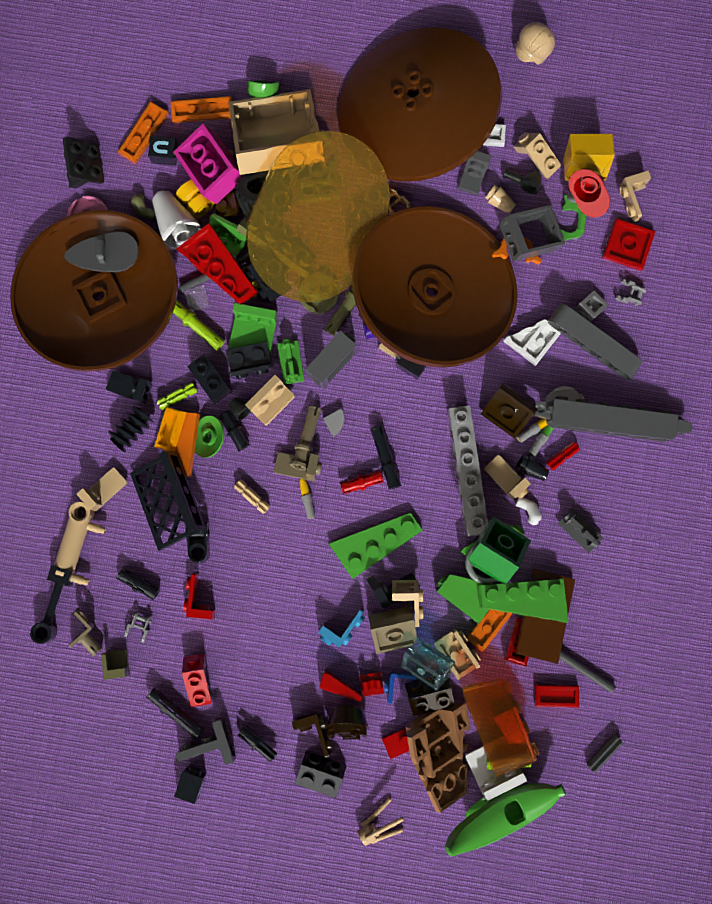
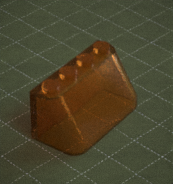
M503 677L462 687L464 700L495 778L536 763V756L539 755L535 742L530 743L528 738L530 730L527 722H522L519 713H522L517 700L513 701L510 694L513 692L509 680L505 681Z

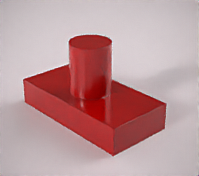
M406 727L382 737L390 760L409 751Z

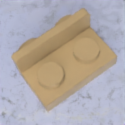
M274 375L245 406L264 425H268L295 398V395Z

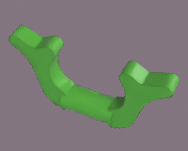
M565 195V205L562 211L572 210L577 212L578 221L575 232L569 233L560 229L564 235V241L580 238L585 231L587 215L582 213L578 205L568 201L567 195Z

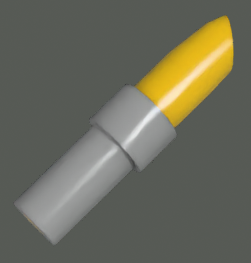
M541 419L537 423L530 425L528 429L516 436L517 440L522 443L532 435L539 433L541 429L548 425L546 419Z
M300 479L301 499L305 507L307 519L315 518L312 504L313 499L306 480Z

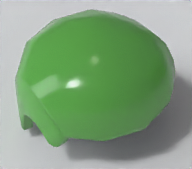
M248 80L247 90L252 98L271 97L278 94L279 82L273 81V83H268L261 80Z

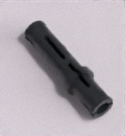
M381 425L371 428L370 431L382 466L380 469L381 472H384L388 489L398 488L402 485L396 470L397 464L394 463L384 427Z
M156 687L146 696L147 699L160 709V713H165L194 739L204 730L203 727L176 706L172 698L168 699Z

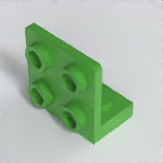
M234 303L233 313L235 319L229 348L268 341L271 353L278 319L277 312L275 310Z

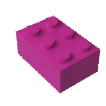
M204 124L196 129L174 151V154L203 197L215 204L219 203L235 187V184H238L237 179L242 177L239 173L238 163L217 133Z

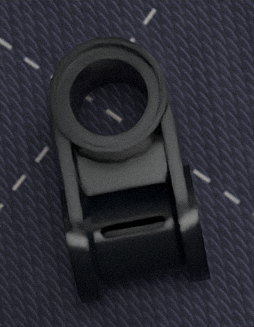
M204 522L207 530L186 538L188 557L193 562L205 563L209 559L210 529L208 522ZM197 548L204 550V555L201 559L194 557V551Z

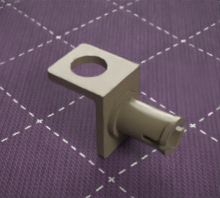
M77 607L73 613L87 628L74 638L68 646L71 648L76 643H81L93 657L103 646L90 634V630L95 624Z

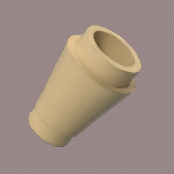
M494 185L485 196L488 200L487 203L507 214L516 206L501 186Z

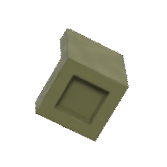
M126 649L101 653L104 680L130 675L128 652Z

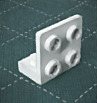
M504 737L493 740L465 754L477 784L487 801L527 781L519 768H513L511 771H508V769H487V757L507 755V753L512 755Z

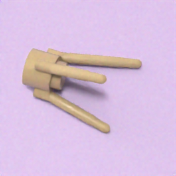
M388 798L365 821L361 822L362 828L357 830L365 846L370 843L375 844L380 840L403 832V828H399L380 835V833L403 822V817L379 829L374 823L370 825L377 815L391 802V798Z

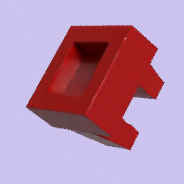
M381 671L360 674L363 697L384 694Z

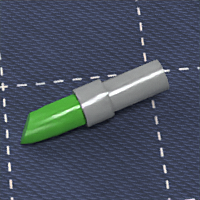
M547 425L535 439L536 441L528 451L529 455L532 457L537 455L541 447L547 442L554 428Z

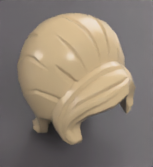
M531 22L521 29L516 43L518 59L523 62H534L537 65L543 63L555 47L554 33L547 25L540 22Z

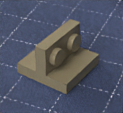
M410 606L368 615L376 654L418 645L414 618Z

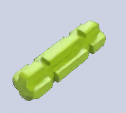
M189 382L184 385V388L180 387L166 394L167 397L163 396L157 399L159 408L165 410L166 406L170 407V404L174 405L186 399L187 395L191 396L197 393L195 385Z

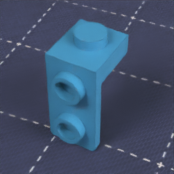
M360 608L342 636H339L323 625L318 632L321 635L319 639L329 646L331 643L339 648L342 644L346 646L353 636L350 634V631L354 626L358 628L365 617L362 615L364 611Z

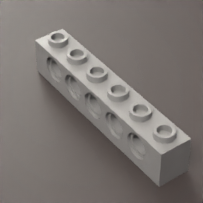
M470 406L449 408L447 415L466 537L481 535L488 524L471 408Z

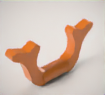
M524 237L527 248H534L532 242ZM504 238L500 243L499 249L492 254L493 258L501 257L506 259L509 256ZM535 256L527 258L525 262H533L539 265L542 259Z

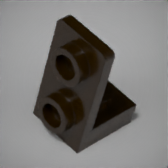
M317 711L294 718L292 720L293 729H299L300 732L312 729V725L315 724L325 758L329 757V751L333 749L330 738H325L323 729H326V724L323 716L319 717Z

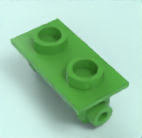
M283 340V343L277 344L283 383L286 385L304 382L298 340Z

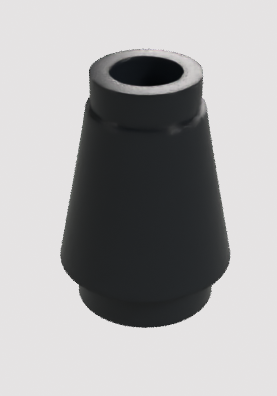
M523 454L516 465V469L519 470L520 474L542 481L549 474V470L531 455Z

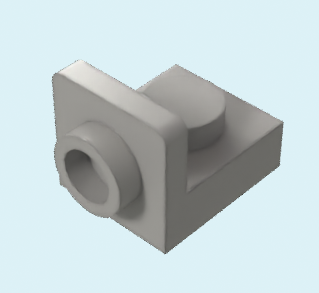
M593 291L577 305L574 311L589 322H592L609 305Z

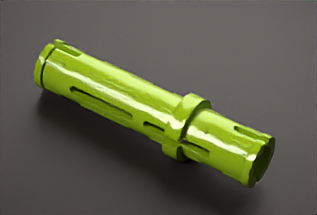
M176 300L173 314L183 321L182 324L184 326H189L218 351L224 345L225 340L196 317L194 311H189L180 301Z

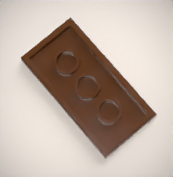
M533 569L530 581L564 579L567 612L569 613L575 579ZM523 615L515 654L558 664L566 623Z

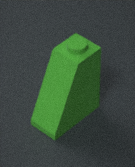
M448 574L447 577L443 575L437 582L436 586L438 589L436 592L479 624L489 611V609L480 608L478 586L483 584Z

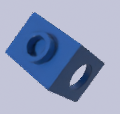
M390 672V679L385 680L384 693H388L387 703L392 704L395 678L417 680L416 674Z

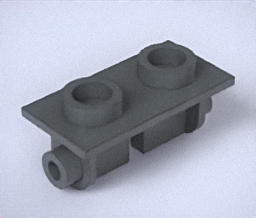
M573 508L558 522L588 553L593 548H597L603 539Z

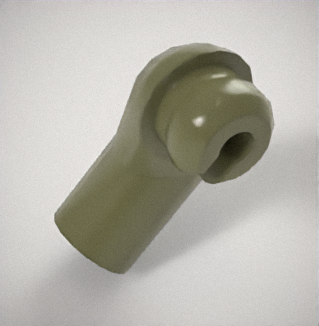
M135 194L131 198V205L138 216L154 221L156 219L155 211L145 206L142 194Z

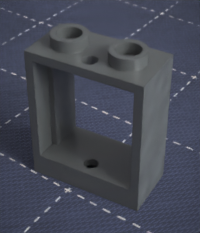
M551 205L507 215L499 223L513 262L557 251L565 244L564 235L560 231L556 214L553 212ZM539 219L548 245L528 249L519 224Z
M339 331L306 368L308 377L324 389L357 353L355 338L348 332L344 334Z

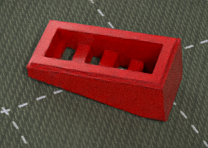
M516 618L504 660L526 667L529 657L522 656V658L512 655V652L516 650L514 645L518 641L516 637L519 634L520 630L518 629L522 622V619Z
M324 671L319 686L320 689L358 702L361 701L362 695L360 692L329 671Z

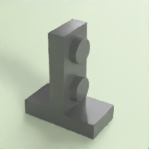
M477 151L467 160L458 190L478 195L491 155Z
M221 717L212 722L216 738L210 735L202 738L201 743L193 745V742L181 745V749L175 753L177 761H183L220 748L225 765L233 763L236 757L224 718Z

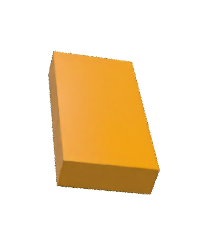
M166 406L154 447L175 452L187 412Z

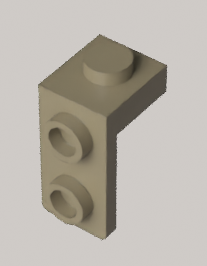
M311 453L307 463V471L298 470L289 465L290 461H293L294 455L277 454L274 467L275 474L315 482L316 475L321 473L322 462H319V455Z

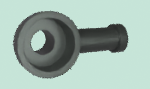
M507 168L503 174L504 179L507 178L518 183L526 193L537 194L540 190L542 175L538 171L532 170L525 176H521Z
M239 397L234 398L229 403L231 413L237 421L243 420L251 413L245 406L248 401Z

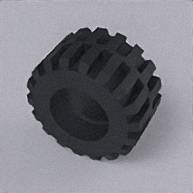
M281 169L243 174L242 177L237 179L238 184H235V193L242 212L248 219L253 218L255 222L259 220L262 222H267V220L273 221L276 217L280 218L283 216L282 213L287 212L288 206H291L292 193L286 175Z

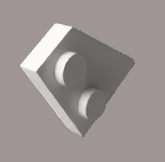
M544 319L531 327L506 337L503 342L536 366L561 333L550 326L548 321Z

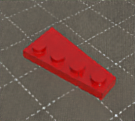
M208 223L176 248L177 251L183 254L239 304L245 303L258 293L211 224Z

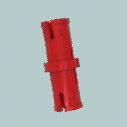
M378 470L365 475L358 474L355 478L339 483L342 493L345 495L360 489L362 491L366 490L367 487L384 483L381 471Z

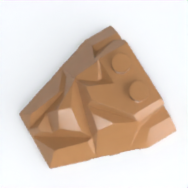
M457 703L451 707L424 713L405 725L411 760L435 811L439 813L467 794L468 765L463 763L464 751L469 752V744H464L465 731H469L470 723L466 703Z

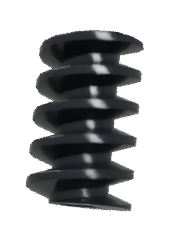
M132 406L134 414L126 412L128 420L120 419L122 426L114 425L116 432L108 431L111 437L110 440L124 453L126 452L124 445L132 446L130 439L138 440L136 433L144 434L142 427L150 428L147 421L155 423L144 411L135 406Z

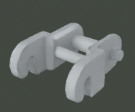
M622 279L621 283L629 286L631 289L629 297L620 298L621 296L617 295L615 299L626 304L631 302L636 306L642 305L643 302L640 300L642 294L646 293L647 290L643 286H636L633 281L626 282L625 279ZM634 290L638 291L636 299L632 298Z
M136 611L132 615L134 618L132 623L128 624L124 636L128 637L131 628L137 627L144 631L141 643H145L150 631L147 629L148 625L152 623L151 616L149 615L146 618L140 616L139 612ZM136 620L146 622L145 626L135 624Z

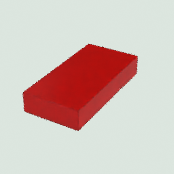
M535 684V706L579 708V685Z

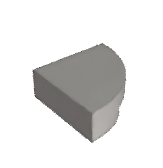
M342 408L323 418L333 437L339 434L344 424Z

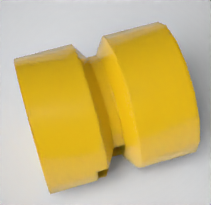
M192 179L184 183L176 192V197L184 206H187L186 209L195 219L206 215L215 204L203 197Z

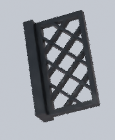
M173 451L162 452L157 459L130 473L158 551H162L195 533L207 530L178 452ZM160 463L164 466L162 476L155 474L157 465ZM142 473L149 474L145 485L141 484L138 477ZM153 477L161 479L157 490L150 488ZM165 482L171 485L169 495L162 493ZM149 491L156 493L152 504L147 501ZM161 496L168 499L165 509L157 507ZM173 501L177 502L179 507L177 515L169 512ZM156 510L163 513L159 524L153 518ZM168 515L175 518L172 529L164 526ZM180 521L184 522L187 531L182 534L176 532ZM163 530L170 532L168 541L165 543L161 539Z

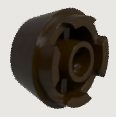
M343 704L341 707L333 708L326 724L328 729L327 736L335 738L336 734L342 737L343 740H358L360 735L367 737L369 726L364 710L354 707L352 704Z

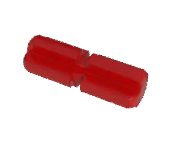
M571 442L561 450V453L558 452L546 462L547 466L552 471L566 461L565 459L568 460L580 451V447L576 442Z

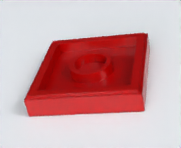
M616 218L602 258L642 271L656 231Z

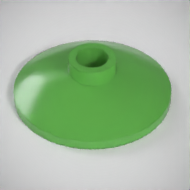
M205 416L199 420L195 453L198 456L209 458L220 450L224 441L223 424L214 416Z

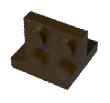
M503 383L481 412V415L515 439L538 408Z

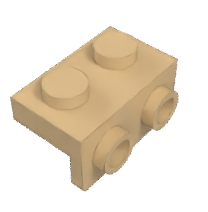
M453 629L435 641L434 645L456 679L459 680L475 668L478 669L480 667L478 661L481 659L474 649L470 651L466 643L469 641L464 633Z

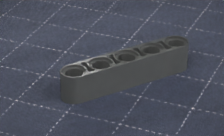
M560 303L548 320L550 326L626 380L631 381L643 363L639 357L565 304Z

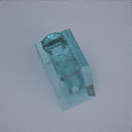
M419 638L405 652L401 667L437 691L451 676L452 672L449 670L454 666L455 661Z

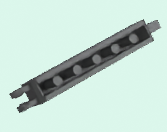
M556 396L555 399L548 402L534 403V406L538 409L533 416L546 419V423L551 428L660 442L673 440L677 435L688 434L693 428L690 421L679 420L678 415L671 414L670 410L652 412L650 411L651 408L648 407L630 409V405L618 404L617 407L609 406L610 403L608 402L591 404L587 399L568 401V397Z

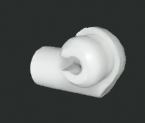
M518 498L515 506L527 510L529 515L528 522L531 525H537L542 519L538 505L528 499Z

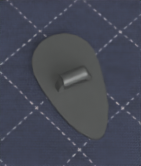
M113 232L77 243L65 252L64 257L68 262L82 269L100 272H121L134 265L138 259L139 248L138 243L131 235L125 232Z

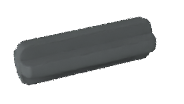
M613 735L587 762V767L596 773L623 745L622 740Z

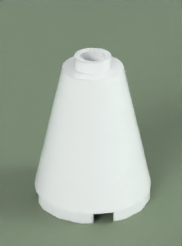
M162 190L155 194L152 202L160 237L168 249L176 250V248L201 230L200 224L170 191Z

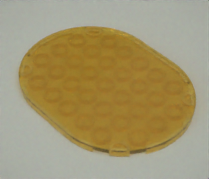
M319 131L299 137L278 154L268 171L252 208L246 232L250 261L262 281L272 290L292 300L316 302L332 298L352 285V271L356 254L371 229L387 217L389 209V183L385 170L375 153L366 144L351 135L336 131Z

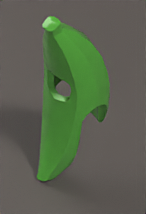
M530 783L516 786L488 801L485 797L480 799L469 808L465 815L466 818L449 834L445 844L447 854L453 857L482 848L525 827L552 808L560 797L566 795L563 785L554 786L546 783Z

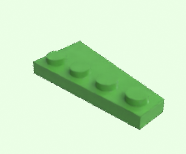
M409 513L329 543V545L352 579H354L420 533L422 528L413 515Z
M564 579L478 586L480 608L569 623Z

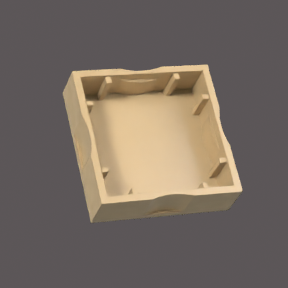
M310 89L282 93L271 97H257L228 102L240 175L324 161L322 140L315 117Z

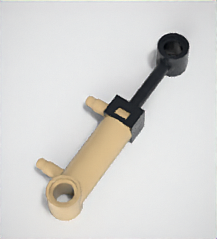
M76 502L69 509V519L55 563L51 565L47 580L55 582L46 613L44 619L33 625L30 630V637L37 644L51 642L57 636V628L52 623V619L63 585L73 586V583L88 585L90 582L88 578L76 574V565L87 531L104 534L106 528L91 522L95 517V511L90 510L84 502ZM84 507L86 515L83 518H79L78 511ZM42 627L47 629L48 634L46 638L40 635Z

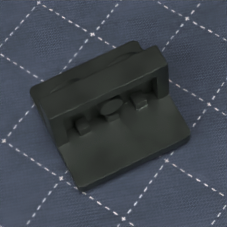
M67 136L64 137L63 149L69 188L76 189L87 182L104 183L99 145Z

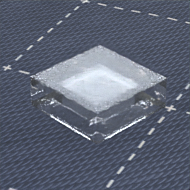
M204 285L184 290L189 311L192 312L210 307Z

